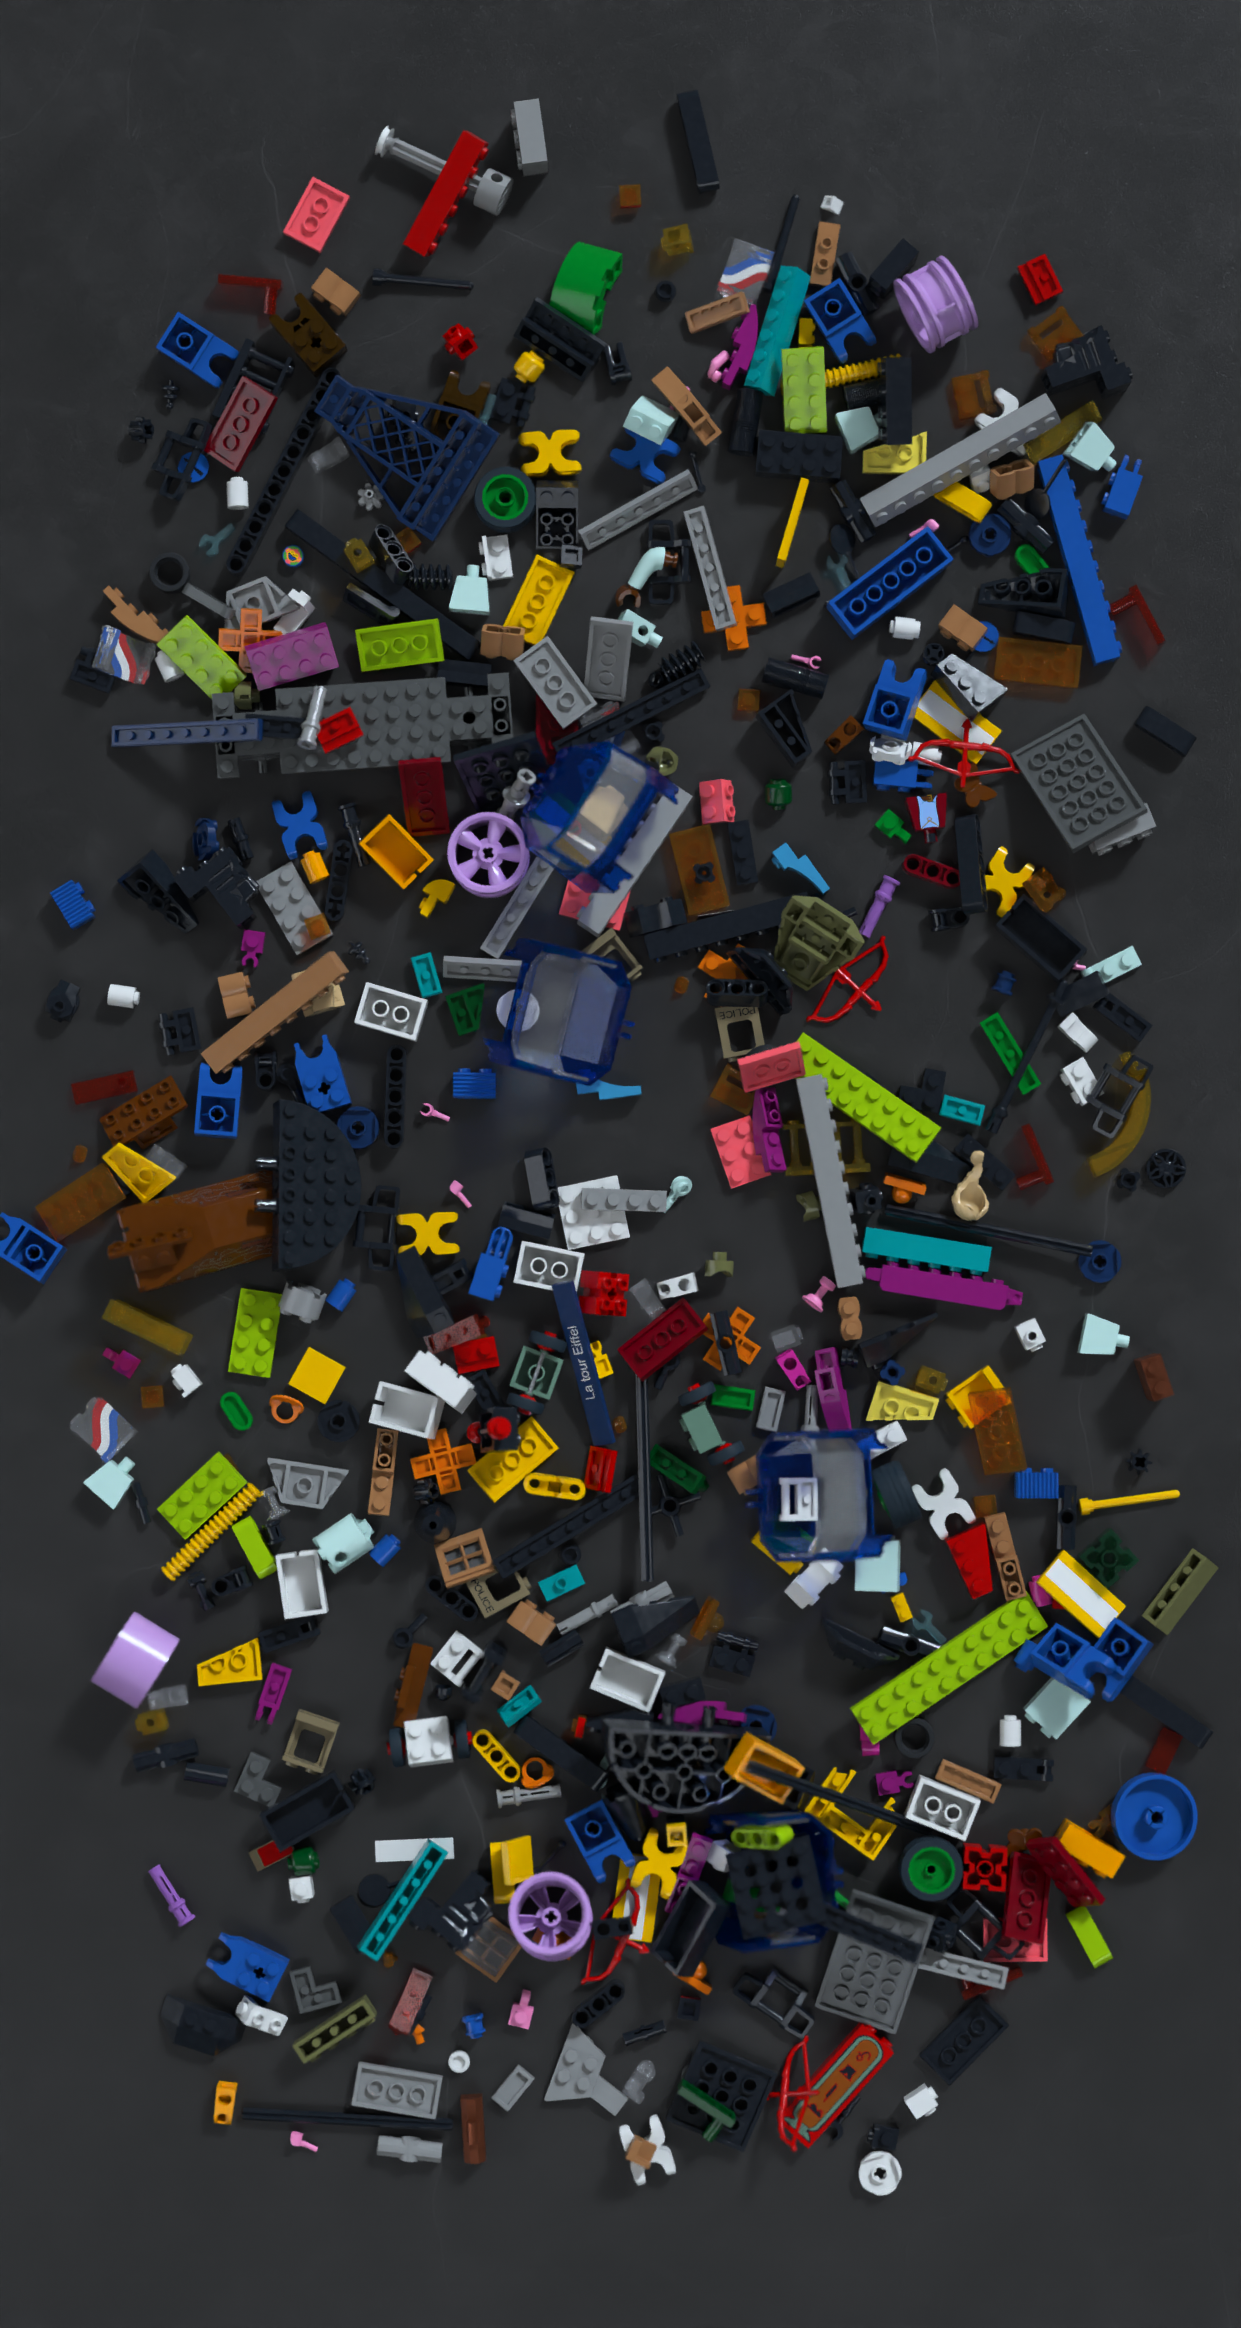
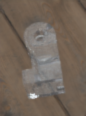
M337 437L331 443L322 447V449L308 456L307 460L317 474L344 461L350 455L341 438Z
M154 1144L145 1156L149 1161L176 1176L174 1181L179 1179L188 1166L157 1144Z
M645 1278L630 1288V1291L652 1320L666 1311Z
M186 1684L147 1692L150 1710L187 1705L189 1703Z
M649 2060L641 2061L622 2088V2093L638 2104H641L645 2098L644 2093L641 2091L647 2082L655 2077L654 2064Z

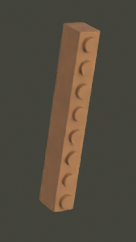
M334 951L326 953L204 1050L201 1055L215 1074L220 1072L226 1074L233 1069V1063L238 1059L242 1061L250 1055L249 1051L253 1047L257 1049L266 1042L265 1038L267 1036H274L280 1032L282 1024L285 1022L289 1024L298 1017L296 1013L301 1009L303 1011L307 1010L314 1004L312 1001L318 997L320 999L329 993L328 988L333 984L337 986L346 979L344 975L349 972Z

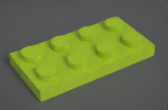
M824 347L781 349L784 432L806 434L827 432Z
M188 615L178 622L157 643V646L211 699L214 693L231 692L247 676Z
M438 618L355 630L361 672L444 661Z
M241 1288L228 1372L271 1378L281 1314L278 1305L282 1294Z
M219 1451L160 1505L157 1510L186 1540L248 1482Z

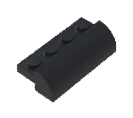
M538 297L534 299L526 316L521 320L513 335L581 382H584L594 370L607 343Z

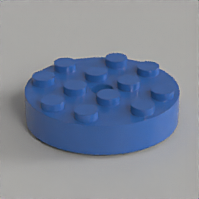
M1144 1773L1128 1780L1117 1792L1110 1814L1112 1829L1120 1844L1129 1852L1148 1860H1164L1181 1852L1191 1841L1198 1819L1196 1803L1190 1791L1178 1780L1161 1773ZM1151 1812H1157L1158 1816L1154 1821L1151 1820Z

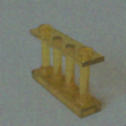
M850 1118V1122H835L837 1132L833 1133L835 1141L839 1140L840 1148V1127L853 1126L854 1160H852V1164H844L841 1153H837L839 1162L843 1161L845 1173L871 1172L870 1163H865V1159H863L862 1125ZM799 1120L787 1121V1125H783L782 1128L790 1132L791 1163H789V1167H786L785 1176L815 1175L812 1162H810V1166H802V1162H799L798 1129H805V1124H800Z
M111 1299L102 1316V1319L177 1355H180V1353L185 1354L194 1336L119 1299L116 1301Z

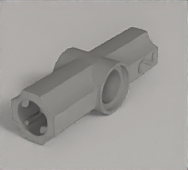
M664 1581L647 1591L644 1590L634 1595L629 1601L613 1608L610 1612L630 1604L637 1603L641 1606L648 1605L650 1601H657V1603L667 1602L675 1596L667 1581Z
M380 2135L377 2155L398 2157L406 2162L422 2160L440 2163L443 2143L422 2141L420 2138L413 2136L398 2138Z

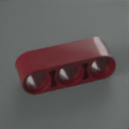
M916 854L908 855L903 861L902 868L908 875L951 890L960 885L959 870ZM910 859L915 860L918 863V868L915 870L909 869L907 861ZM928 867H935L938 875L930 877L927 874ZM948 874L956 875L958 879L956 884L947 882Z

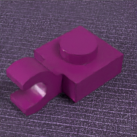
M107 1347L102 1354L104 1357L115 1362L112 1366L114 1370L129 1379L141 1362L139 1358L124 1349L118 1354Z

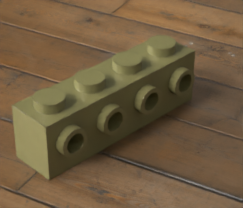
M1192 1548L1143 1613L1142 1617L1168 1636L1217 1571L1218 1567Z
M365 1994L295 2040L293 2048L304 2064L309 2060L313 2062L321 2057V2052L327 2048L330 2051L339 2045V2041L344 2037L348 2039L358 2032L356 2029L362 2025L366 2027L373 2023L377 2011Z

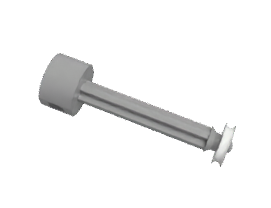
M389 126L384 128L377 142L375 155L380 153L381 157H383L387 150H389L391 155L399 156L440 175L447 161L403 142L399 138H393L394 128L391 130ZM488 168L482 178L476 175L473 180L470 179L467 187L476 192L473 201L474 206L498 216L510 195L513 178Z

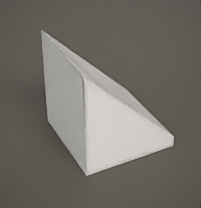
M825 195L821 208L839 215L843 202L835 196Z

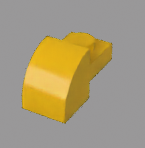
M444 879L428 883L424 887L423 892L428 894L429 897H424L420 903V914L429 918L438 900L446 904L456 885Z

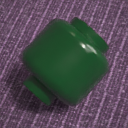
M770 779V783L765 785V803L773 806V810H784L785 805H789L792 802V785L786 782V779Z
M311 1847L294 1849L291 1857H288L289 1870H293L294 1874L298 1877L315 1874L316 1869L320 1868L318 1852H314Z

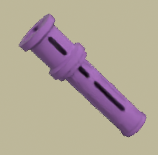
M883 875L882 878L884 880L879 890L875 891L874 896L876 898L859 929L860 934L867 938L871 937L886 904L892 901L891 896L896 886L900 885L899 881L887 875Z
M160 1864L149 1870L148 1873H150L170 1905L168 1910L173 1912L178 1920V1926L181 1927L195 1918V1915L191 1914L185 1905V1899L178 1896Z

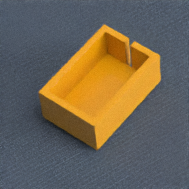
M390 814L358 843L401 889H405L417 877L413 873L415 870L421 873L434 860Z
M748 1732L745 1733L724 1767L734 1779L780 1804L784 1803L792 1788L747 1772L748 1762L753 1761L798 1778L805 1769L795 1758Z
M1064 1818L1054 1835L1057 1836L1068 1852L1074 1856L1073 1858L1077 1863L1086 1868L1088 1865L1092 1866L1091 1869L1094 1870V1873L1104 1879L1106 1876L1113 1878L1125 1858L1119 1849Z

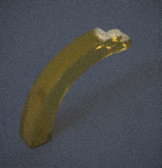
M1130 1051L1119 1055L1123 1066L1132 1056ZM1134 1061L1126 1074L1140 1081L1146 1068L1137 1071L1136 1067L1139 1064L1138 1061ZM1149 1078L1145 1083L1146 1086L1143 1091L1140 1090L1130 1107L1127 1121L1117 1138L1099 1153L1087 1157L1094 1177H1098L1119 1165L1140 1141L1150 1114L1151 1089Z

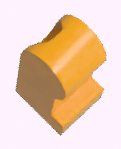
M218 2082L216 2087L214 2123L231 2125L238 2083Z

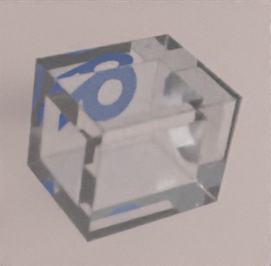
M794 1324L770 1332L777 1353L801 1345L800 1340L803 1339L800 1328H795Z

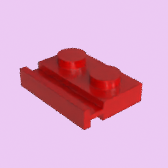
M1046 254L1017 267L1035 306L1063 293V289Z
M351 707L319 722L321 729L317 737L325 754L364 736Z
M494 1336L452 1344L458 1374L500 1366Z
M590 1446L584 1480L585 1488L611 1493L618 1451Z

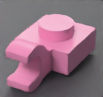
M523 1989L520 2003L513 2002L508 2025L529 2029L534 2007L528 2006L531 1995L530 1990Z

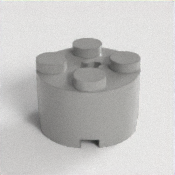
M287 1281L278 1305L280 1307L279 1312L288 1316L292 1314L300 1316L299 1320L306 1323L318 1320L327 1294L320 1295L321 1291L303 1283H298V1286L292 1285L293 1281Z

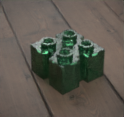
M1109 1527L1096 1537L1099 1541L1097 1545L1093 1547L1089 1544L1077 1554L1089 1569L1096 1568L1097 1571L1094 1575L1107 1589L1120 1579V1576L1117 1574L1122 1569L1128 1572L1140 1561L1128 1547L1121 1548L1119 1546L1123 1541ZM1106 1553H1112L1113 1556H1111V1562H1104L1103 1559Z

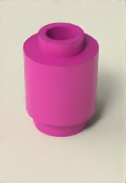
M1041 1575L1033 1576L1032 1581L1028 1582L1032 1601L1035 1602L1036 1607L1052 1604L1053 1598L1036 1583Z

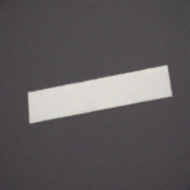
M429 1838L449 1852L445 1859H454L453 1838ZM427 1839L375 1841L376 1862L413 1861Z

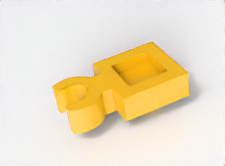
M600 1341L591 1343L599 1379L613 1374L607 1354L602 1355L601 1353L602 1345Z

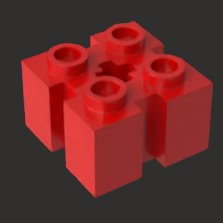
M581 1270L580 1287H584L583 1296H579V1304L582 1313L626 1317L627 1300L624 1299V1291H628L629 1274Z
M963 1843L962 1861L964 1864H967V1868H963L962 1889L980 1890V1885H986L988 1891L1005 1892L1006 1873L1001 1870V1866H1007V1847L1005 1845L988 1844V1849H982V1846L977 1843ZM982 1863H986L989 1865V1868H985V1871L982 1872L979 1866Z

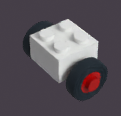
M447 1716L405 1721L406 1742L403 1739L400 1728L389 1730L387 1751L388 1755H391L394 1767L405 1766L407 1751L411 1768L453 1762L452 1745H455L459 1758H469L471 1755L470 1744H473L472 1732H468L466 1720L455 1721L453 1736L450 1735L449 1719Z

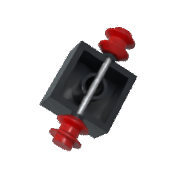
M497 1407L479 1410L480 1422H474L468 1426L467 1437L473 1443H480V1452L505 1453L518 1450L521 1438L520 1434H518L520 1415L517 1412V1407Z

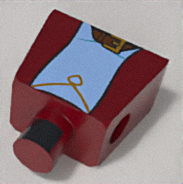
M946 793L907 797L905 799L914 833L924 832L925 843L938 842L936 830L945 828Z

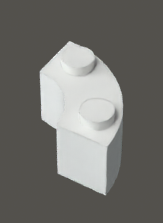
M825 1549L809 1564V1567L801 1575H798L784 1592L801 1609L808 1604L812 1606L820 1598L818 1594L829 1583L834 1584L840 1578L839 1572L844 1566Z

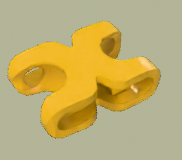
M556 430L553 432L550 440L541 431L521 433L518 436L519 443L522 446L534 447L538 451L539 456L534 462L523 464L520 471L528 477H543L548 473L549 468L552 467L555 474L559 476L579 474L582 471L581 464L578 461L566 460L562 456L561 451L566 445L578 442L580 433L577 430Z
M1003 846L997 850L988 864V871L991 875H985L986 890L994 891L1000 896L1001 902L997 909V915L1001 918L1011 909L1017 899L1014 889L1024 887L1035 869L1034 865L1028 863L1019 873L1013 874L1008 872L1004 866L1008 850Z
M436 1212L430 1216L428 1222H426L424 1216L418 1213L396 1216L398 1224L410 1225L417 1233L416 1240L410 1245L399 1247L398 1254L414 1245L420 1256L426 1252L428 1246L437 1255L460 1252L458 1244L445 1243L439 1235L440 1228L444 1224L457 1221L458 1213Z
M532 1472L524 1479V1488L530 1494L570 1500H579L585 1494L584 1482L578 1478ZM537 1479L540 1485L537 1488H533L530 1486L529 1481ZM578 1485L580 1487L579 1492L571 1493L569 1490L570 1486Z
M651 1827L642 1845V1851L648 1859L639 1860L636 1863L630 1880V1886L637 1888L641 1885L645 1876L657 1874L662 1880L660 1895L667 1900L677 1880L676 1874L671 1870V1867H677L683 1863L688 1848V1840L686 1846H675L673 1851L669 1853L661 1852L657 1848L658 1831L656 1828Z

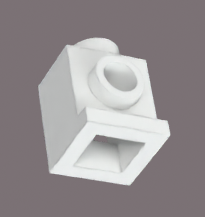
M179 1364L170 1371L174 1378L173 1384L179 1391L182 1389L185 1391L181 1394L184 1398L203 1384L188 1364L184 1366Z

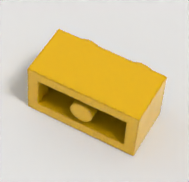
M813 318L799 319L798 347H812V344H814L815 336H812V331H815V323H813Z
M903 1592L890 1597L900 1622L913 1618Z

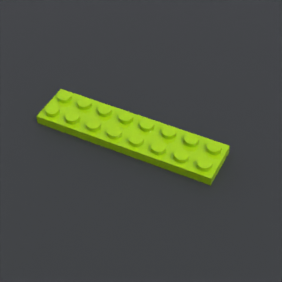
M803 1032L796 1042L799 1041L806 1075L794 1079L822 1074V1078H827L829 1090L825 1091L826 1098L831 1099L833 1106L917 1163L938 1135L941 1127Z

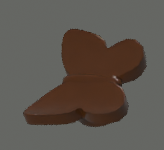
M975 763L971 764L970 773L979 772ZM979 776L966 777L964 788L960 787L961 777L955 779V789L958 792L964 793L966 804L970 808L977 807L980 801L986 802L997 796L993 789L979 782Z
M1038 1828L1010 1830L1007 1833V1838L1010 1841L1006 1846L1008 1849L1007 1858H1010L1011 1852L1021 1853L1023 1850H1029L1025 1845L1027 1841L1032 1838H1042V1831Z

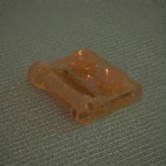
M1062 305L1043 322L1027 330L1029 336L1048 362L1053 359L1056 344L1071 342L1075 338L1083 337V334ZM1059 319L1064 322L1063 325L1044 339L1040 337V333Z
M989 370L951 379L960 420L975 418L983 413L989 415L997 412L988 380L990 377ZM980 380L986 406L984 408L979 407L974 381Z
M1044 867L1022 883L1043 912H1049L1057 901H1061L1066 897V891L1056 885L1053 876ZM1046 891H1049L1051 894L1049 898L1043 896Z
M727 1063L710 1097L748 1116L754 1103L755 1090L752 1094L749 1092L745 1093L743 1089L726 1081L729 1075L742 1082L740 1071L732 1068L733 1065Z

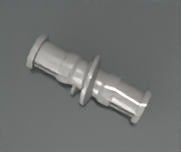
M521 769L518 772L517 780L513 785L503 790V805L497 809L496 813L504 816L508 815V818L514 820L515 812L519 808H523L530 800L528 790L530 785H533L536 780L532 771Z

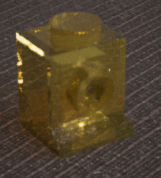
M687 224L663 229L664 238H661V245L663 251L667 250L669 256L688 251L690 253L694 252L692 237Z
M353 538L345 543L344 553L357 574L375 564L374 558L362 539L357 540ZM357 549L362 551L359 556L354 555V551Z
M921 1365L914 1385L939 1394L940 1390H945L948 1379L945 1378V1373ZM931 1376L936 1377L937 1381L935 1384L929 1383Z
M164 1707L139 1713L138 1719L135 1720L138 1732L142 1731L143 1736L167 1730L170 1727ZM152 1719L154 1726H149L147 1720Z

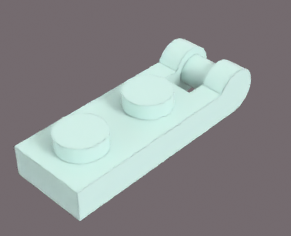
M1133 946L1081 971L1080 974L1083 978L1095 971L1100 972L1106 983L1142 965Z

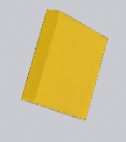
M308 1347L288 1384L326 1404L346 1367Z
M524 1835L501 1842L504 1885L520 1883L534 1876L531 1835Z

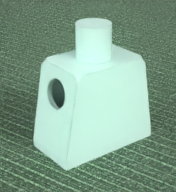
M869 406L839 412L835 415L836 423L850 455L878 438V427L882 426L881 418H878V414L873 415Z
M1086 422L1063 453L1064 456L1092 471H1098L1102 466L1109 472L1116 465V461L1109 456L1115 446L1095 422Z
M467 565L466 576H457L449 604L450 612L490 615L487 578L479 577L480 566Z
M629 609L621 612L618 620L633 622L631 642L641 647L646 645V643L655 648L659 646L663 637L653 632L656 627L655 625ZM638 628L642 629L643 636L638 633Z
M1085 1313L1077 1353L1114 1355L1116 1346L1128 1348L1130 1336L1118 1334L1120 1325Z
M127 1456L119 1465L115 1461L110 1460L83 1483L112 1509H115L134 1481V1478L128 1472L135 1466V1463Z

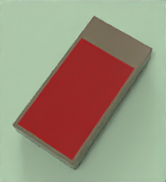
M271 1840L250 1851L249 1855L259 1872L292 1855V1851L295 1848L292 1845L280 1852L274 1840Z

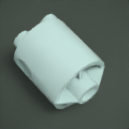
M350 1513L312 1540L318 1548L317 1551L324 1561L327 1559L330 1569L336 1574L374 1548L370 1540V1535L374 1531L366 1519H356Z

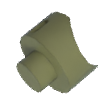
M241 681L236 686L234 702L238 708L252 710V703H260L261 690L258 691V689L253 688L252 681Z
M655 747L646 756L648 770L652 774L659 776L672 774L676 771L678 756L668 748Z
M812 1190L797 1194L796 1200L806 1211L803 1222L820 1218L819 1210H821L819 1196L815 1197Z
M713 1252V1259L705 1260V1276H712L720 1271L727 1277H733L734 1261H727V1252Z

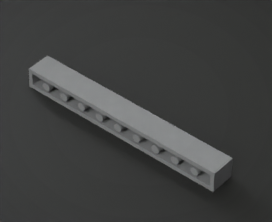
M1045 393L863 496L860 500L876 528L916 504L923 502L930 496L941 492L953 483L960 481L969 474L978 471L983 466L997 460L1006 453L1015 450L1020 445L1036 438L1043 432L1052 429L1061 423V420Z
M822 1074L796 1079L836 1285L838 1288L861 1284L863 1283L862 1278H865L866 1274L864 1265L859 1264L858 1257H862L860 1245L855 1244L854 1236H858L856 1224H851L850 1216L853 1215L852 1204L847 1203L846 1195L849 1194L848 1184L843 1182L842 1174H845L843 1161L839 1162L837 1154L841 1153L839 1140L835 1141L833 1132H837L835 1119L831 1120L829 1112L833 1111L831 1099L826 1098L825 1091L829 1090L827 1078H822Z

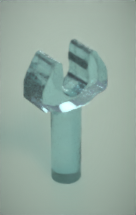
M488 394L482 416L479 418L486 425H489V418L497 397L493 394Z
M230 523L215 536L205 534L201 538L199 546L202 548L207 543H212V548L206 552V555H216L220 552L218 549L219 543L236 529Z
M837 554L840 563L834 564L832 558L828 556L827 568L829 571L834 570L837 572L845 590L851 585L844 569L848 559L845 555Z
M920 1609L922 1615L925 1616V1622L919 1623L913 1617L914 1627L917 1630L926 1629L942 1645L947 1639L932 1624L931 1619L933 1615L929 1611Z

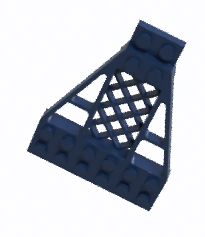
M339 375L334 377L315 409L317 414L332 423L336 431L343 436L396 514V519L412 530H417L431 541L436 540L501 435L466 410L363 387H355ZM387 398L424 406L426 409L419 421L416 422L388 403ZM378 407L381 419L371 421L369 409ZM432 408L459 415L444 441L423 426ZM383 409L395 417L385 418ZM365 415L367 422L360 424L361 420ZM396 419L398 431L388 433L386 421ZM401 421L412 429L402 430ZM382 422L384 434L374 436L372 424ZM368 425L370 437L360 439L358 426ZM413 431L415 444L406 445L403 433ZM418 433L429 441L420 442ZM399 434L401 446L392 448L389 436ZM385 437L387 449L378 451L375 439ZM371 440L372 446H370L364 441ZM430 443L433 455L423 457L421 445ZM416 446L419 458L409 460L407 448ZM359 448L389 468L382 481H380ZM402 449L405 461L395 463L392 451ZM383 452H388L389 458H387V457H386L385 455H383L382 453H383ZM433 458L426 469L424 460ZM419 461L422 473L412 475L410 462ZM405 464L406 470L400 467L399 465ZM393 471L416 486L402 510L399 509L384 487Z

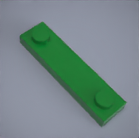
M997 1012L980 1022V1025L1013 1077L1024 1054ZM1028 1064L1018 1085L1023 1095L1041 1085L1030 1064Z

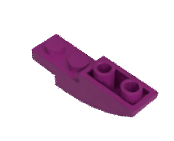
M753 303L749 308L750 313L741 316L743 323L740 328H735L731 337L734 339L733 346L739 350L734 349L730 357L732 364L729 369H724L720 378L723 380L722 387L729 391L738 372L747 375L755 351L758 315L756 305Z
M775 1087L755 1090L752 1119L755 1153L762 1156L765 1172L782 1173L787 1169L779 1135V1129L783 1127L776 1090Z
M836 1347L815 1351L817 1364L815 1377L831 1435L852 1432L847 1392L843 1389L838 1350Z
M699 1701L679 1705L676 1708L674 1723L700 1724L703 1706L707 1705L709 1709L710 1705L717 1708L714 1723L719 1724V1720L728 1721L727 1725L740 1726V1723H746L747 1719L745 1713L726 1711L727 1703L721 1701Z
M693 1832L684 1861L679 1866L676 1875L677 1880L668 1898L665 1912H672L689 1880H699L713 1839Z

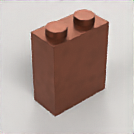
M1152 1353L1134 1359L1147 1400L1157 1401L1174 1395L1161 1354Z

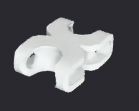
M997 388L994 392V400L1002 407L1003 414L997 418L989 417L984 413L979 414L974 419L975 424L980 429H983L1018 409L1019 404L1017 398L1006 390ZM1024 443L1015 450H1012V452L1018 456H1024L1027 452V446Z
M946 1468L939 1472L943 1486L937 1495H928L917 1484L911 1487L920 1507L925 1510H933L929 1515V1523L942 1541L948 1537L944 1523L949 1514L959 1513L969 1524L976 1522V1518L967 1501L962 1498H954L958 1493V1485Z
M657 2114L652 2115L649 2119L651 2131L648 2136L643 2138L657 2145L651 2162L661 2164L667 2175L676 2174L671 2150L667 2146L662 2145L665 2141V2132L661 2120ZM622 2125L619 2127V2133L623 2147L627 2151L634 2135L628 2125ZM630 2161L631 2171L638 2186L644 2185L646 2183L645 2168Z

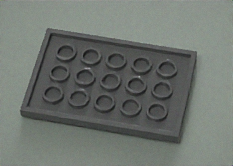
M1085 714L1011 753V758L1073 853L1148 813L1147 807Z
M853 1889L846 1909L847 1913L921 1943L924 1947L917 1965H914L838 1933L815 2007L896 2034L935 1917Z

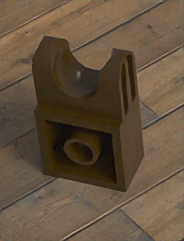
M298 293L295 295L294 300L301 313L296 321L286 322L277 314L270 316L269 321L316 378L348 350L346 344L302 293ZM316 342H320L321 347L313 348V344Z
M452 370L448 376L439 405L466 410L481 420L491 390V383L483 381L474 394L464 395L458 390L460 382L459 372ZM436 410L429 431L444 441L452 428L450 424H454L459 415Z

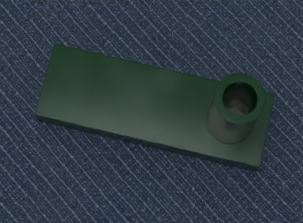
M655 1444L650 1452V1465L694 1495H696L697 1491H707L709 1484L705 1480V1475L660 1445Z
M682 2078L678 2084V2094L714 2117L702 2133L704 2139L713 2142L724 2125L732 2127L735 2123V2113Z

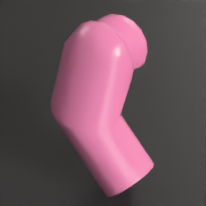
M723 350L711 361L707 375L713 382L720 380L722 373L718 370L730 359L728 352Z

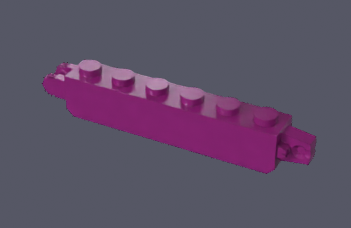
M887 1261V1265H882L881 1269L868 1267L865 1270L866 1279L879 1281L878 1286L883 1291L996 1310L1003 1309L1005 1305H1021L1023 1292L1008 1288L1009 1286L1004 1285L1003 1280L991 1279L990 1283L984 1282L983 1277L971 1275L970 1279L962 1278L961 1273L950 1272L949 1276L942 1275L941 1270L929 1268L928 1272L920 1271L921 1267L908 1265L907 1269L900 1268V1263Z

